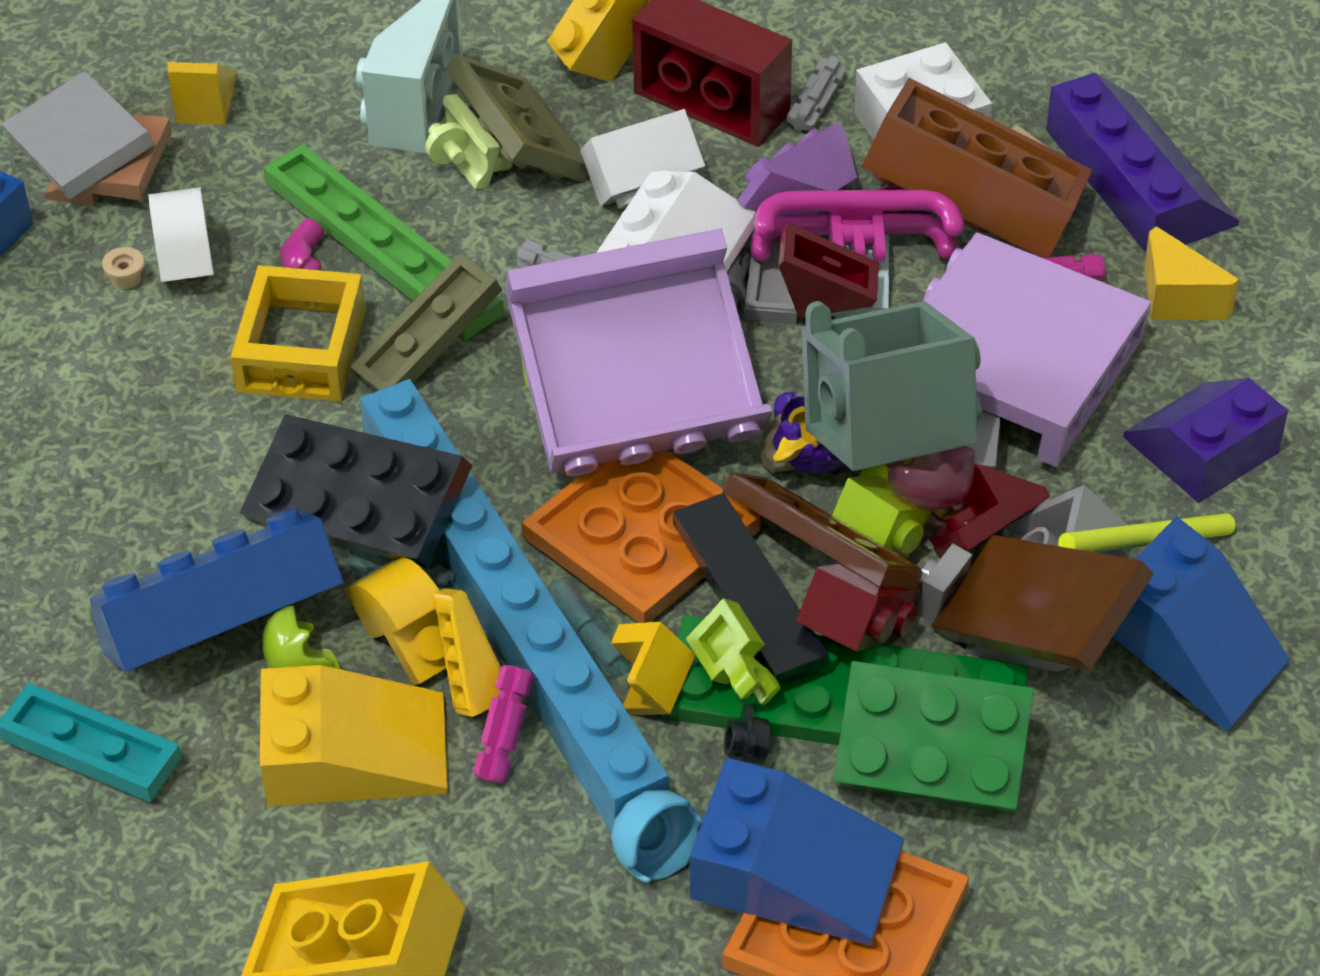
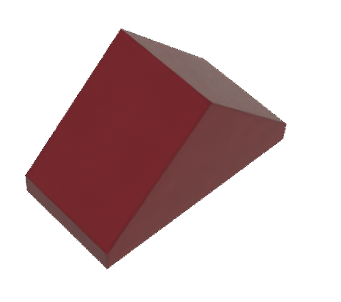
M786 222L781 231L778 267L799 318L806 317L807 307L815 301L824 303L829 307L831 313L868 308L875 304L878 291L879 262Z

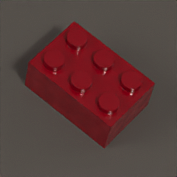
M651 0L632 19L635 94L674 111L685 109L688 117L758 148L787 118V114L791 109L793 39L700 0Z

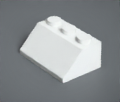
M668 170L650 172L596 253L722 228L727 244L724 264L726 271H728L755 228L756 212L744 208L737 199L696 172H670Z

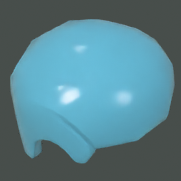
M669 790L645 791L626 803L614 820L611 838L617 860L632 876L642 882L649 883L651 880L666 879L687 866L699 833V826L703 822L702 817L690 804V800Z

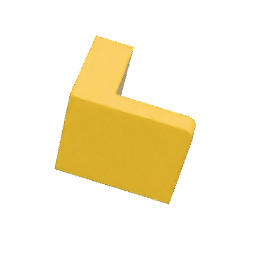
M662 622L619 624L610 644L633 664L627 678L628 684L631 687L623 703L624 708L631 715L670 714L696 654Z

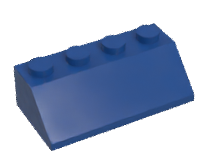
M298 508L286 510L269 517L266 520L268 528L248 536L245 530L230 532L212 541L213 550L192 557L190 551L181 552L157 563L159 571L140 579H137L135 573H130L102 585L104 593L90 598L99 645L104 656L126 672L344 583L321 518L309 513L301 514Z

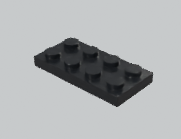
M285 414L239 513L249 521L268 526L266 520L269 517L286 510L298 508L301 514L309 513L321 518L330 543L395 560L405 557L414 561L419 566L428 568L473 465L461 455Z

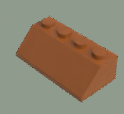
M911 78L907 79L887 112L861 165L862 168L872 172V175L878 181L886 185H898L906 190L936 191L949 197L959 207L963 219L971 228L984 233L991 232L1009 241L1013 247L1041 258L1050 257L1076 208L1092 171L1091 168Z

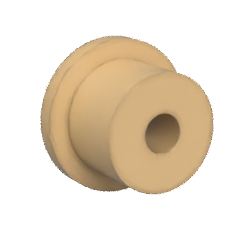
M131 247L113 249L102 260L103 272L110 278L111 284L114 287L122 290L134 288L142 279L141 271L144 268L143 255L140 251Z

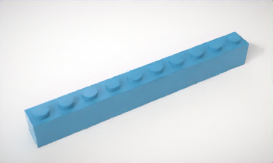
M410 379L360 398L364 433L459 455ZM470 472L435 553L458 590L466 592L482 628L504 663L526 669L533 674L529 697L526 696V698L612 833L614 820L626 803L645 791L669 790V775Z

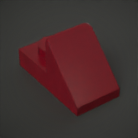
M980 464L952 471L950 474L951 479L966 505L946 516L943 520L947 528L929 540L939 558H942L952 544L968 551L1048 499L1050 495L1044 486Z

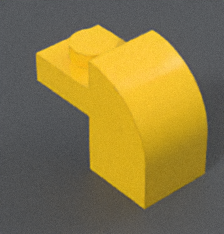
M405 557L396 559L343 589L369 636L373 639L385 635L413 685L420 684L446 669L434 600V593L438 592L439 589L427 573L414 561Z

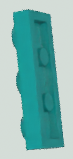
M31 683L25 686L0 719V740L150 803L182 760L181 749L178 743Z

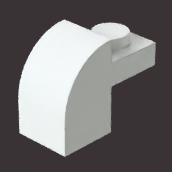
M201 187L149 194L151 222L161 282L214 275Z

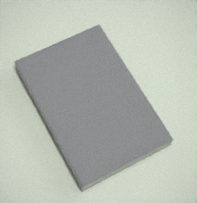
M85 71L1 124L8 137L69 200L155 145L148 131Z

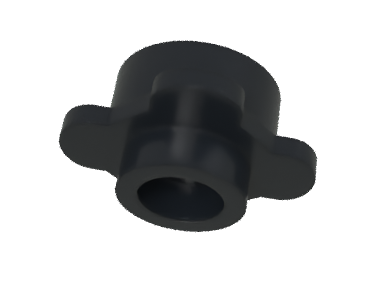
M751 704L743 705L738 721L730 720L724 734V753L726 756L734 757V760L762 766L766 761L770 746V724L766 718L753 717V706Z

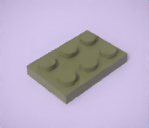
M459 54L454 55L445 70L458 86L456 89L457 94L465 102L473 106L480 116L478 119L479 124L497 138L503 146L501 153L507 160L521 168H526L527 165L540 168L555 179H562L564 176L580 182L586 181L589 174L580 152L581 148L527 78Z

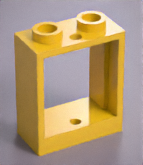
M258 265L230 356L236 392L342 402L350 366L366 312L362 274ZM269 307L337 312L338 315L328 350L259 344Z

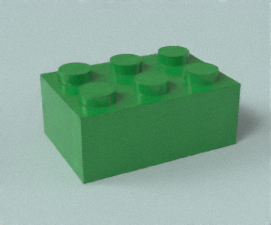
M852 661L833 782L837 788L1016 815L1034 688Z

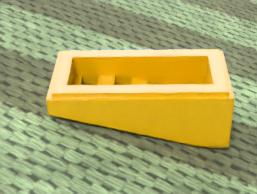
M442 589L434 593V600L453 707L456 714L473 717L488 710L492 697H498L500 689L495 688L501 667L466 592Z

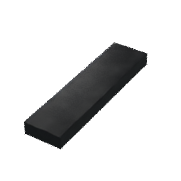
M721 493L673 511V525L719 599L725 598L737 602L765 645L755 656L760 664L776 678L779 685H784L827 668L829 661L828 652L812 629L796 622L800 609L726 495Z

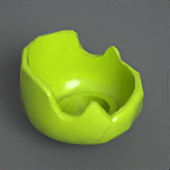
M293 605L276 610L269 618L263 632L262 650L268 668L323 665L340 669L332 650L313 649L309 646L307 639L310 637V632L314 629V625L309 622L296 620Z

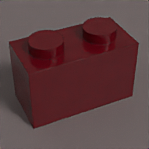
M841 563L818 567L796 622L855 651L895 642L900 637L903 638L909 633L916 620L918 606L914 605L920 588L908 590L880 587Z

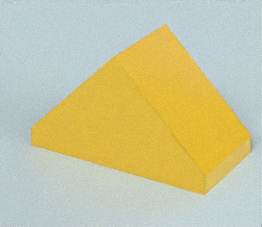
M168 62V78L176 123L226 125L237 70L212 63Z
M1157 226L1149 231L1144 272L1148 300L1151 301V320H1226L1233 314L1239 279Z

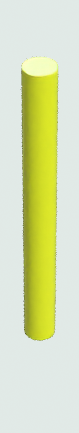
M1229 513L1182 518L1185 523L1204 538L1231 535L1236 526L1233 516ZM1172 520L1063 533L1059 538L1058 546L1095 553L1148 546Z

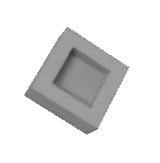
M952 544L939 562L931 558L922 569L923 574L917 586L921 591L917 605L918 616L932 623L934 622L967 573L972 558L971 553Z

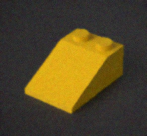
M323 665L261 669L260 770L267 807L448 794L444 693Z
M430 861L274 884L241 976H445L466 906Z

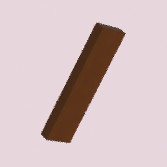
M739 473L729 474L723 493L880 587L917 589L923 571L917 565L767 477Z

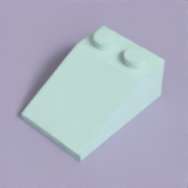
M421 0L376 36L367 58H360L356 70L357 88H362L364 93L360 110L361 125L367 126L369 145L427 153L425 145L430 135L429 128L434 123L439 122L444 108L442 103L444 95L449 94L453 79L445 69L455 54L463 56L459 0Z

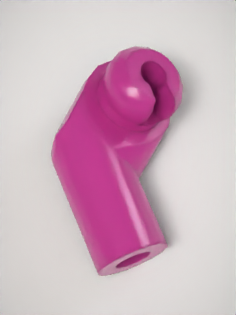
M306 218L287 238L279 252V259L283 267L309 270L322 269L321 262L311 256L313 248L324 236V230L319 223Z

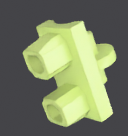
M458 94L444 95L442 102L445 107L444 117L441 123H434L430 126V135L426 141L425 150L432 161L437 164L453 162L475 189L488 187L493 172L510 170L513 163L507 160L501 153L503 146L497 138L492 137L491 133L479 124L478 119L480 116L474 108H469Z

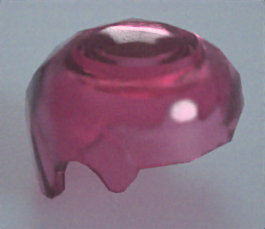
M963 446L914 457L908 464H904L902 460L892 462L888 470V485L893 494L900 500L922 510L937 511L958 505L968 497L973 488L976 450Z

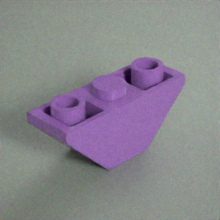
M839 122L834 123L821 132L813 128L796 146L792 142L787 143L771 161L767 157L760 159L746 174L744 179L749 185L737 201L744 208L757 211L762 202L775 193L786 191L848 190L857 179V174L845 128ZM829 211L785 212L779 216L825 215Z

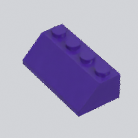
M1095 72L1051 87L1046 131L1067 157L1092 169L1087 180L1088 183L1145 253L1149 231L1156 226L1185 245L1238 226V218L1132 94Z

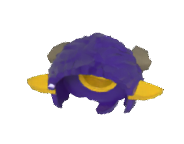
M794 391L785 392L777 396L774 402L775 419L765 429L759 447V456L764 466L772 473L796 470L809 475L839 473L840 469L844 468L850 470L849 467L806 430L804 396H794L796 394Z

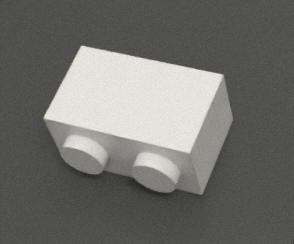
M685 109L592 137L580 150L601 207L616 202L618 209L627 208L650 172L668 170L670 172H696L698 174L705 167Z

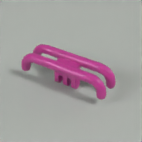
M786 191L775 193L768 197L756 211L755 232L752 235L750 248L752 257L756 261H766L771 256L772 241L781 236L782 227L788 222L816 235H829V241L843 247L844 245H851L852 251L865 256V245H871L873 260L877 262L886 261L885 234L926 235L935 242L938 255L942 259L949 260L957 249V242L954 236L962 233L964 221L959 207L949 197L936 191ZM829 211L825 215L779 216L785 212ZM883 211H930L937 214L941 220L924 214H883Z

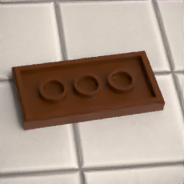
M992 535L931 624V627L945 639L1090 671L1154 573L1142 560Z

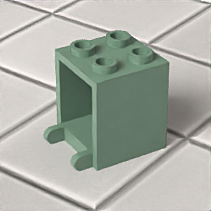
M820 301L812 302L807 307L805 312L806 325L801 326L806 430L852 471L977 443V422L981 418L982 410L980 399L976 393V370L980 367L981 355L979 346L972 335L925 301L831 320L829 307Z

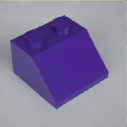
M1250 378L1207 382L1124 431L1123 438L1199 504L1279 453L1288 410Z

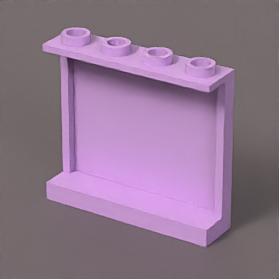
M722 228L507 270L505 293L551 474L565 471L567 476L584 475L596 470L599 467L598 464L620 460V463L623 465L637 464L650 459L654 452L673 448L674 452L678 454L690 453L707 445L706 441L728 437L729 442H743L755 438L761 433L760 430L766 428L772 409L770 403L763 405L724 264L727 244Z
M978 232L975 233L963 250L957 248L953 252L948 262L946 273L941 279L933 278L923 301L927 302L975 338L981 355L980 367L976 370V393L980 399L981 409L1042 434L1037 459L1055 467H1058L1142 341L1151 306V301Z

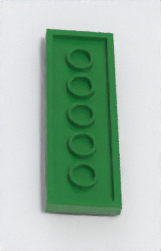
M683 615L678 638L693 651L686 638L704 618ZM816 634L829 654L828 667L781 685L780 690L766 705L761 704L754 693L747 699H742L732 687L731 682L726 685L712 681L698 657L695 656L671 713L661 714V719L726 728L730 720H739L744 704H751L753 706V717L768 719L770 735L839 745L852 661L1026 687L1029 665L886 644L855 651L824 635Z

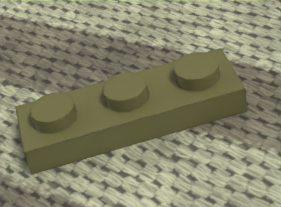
M460 252L350 366L359 379L374 391L382 390L407 379L414 383L502 291L501 286L493 276Z

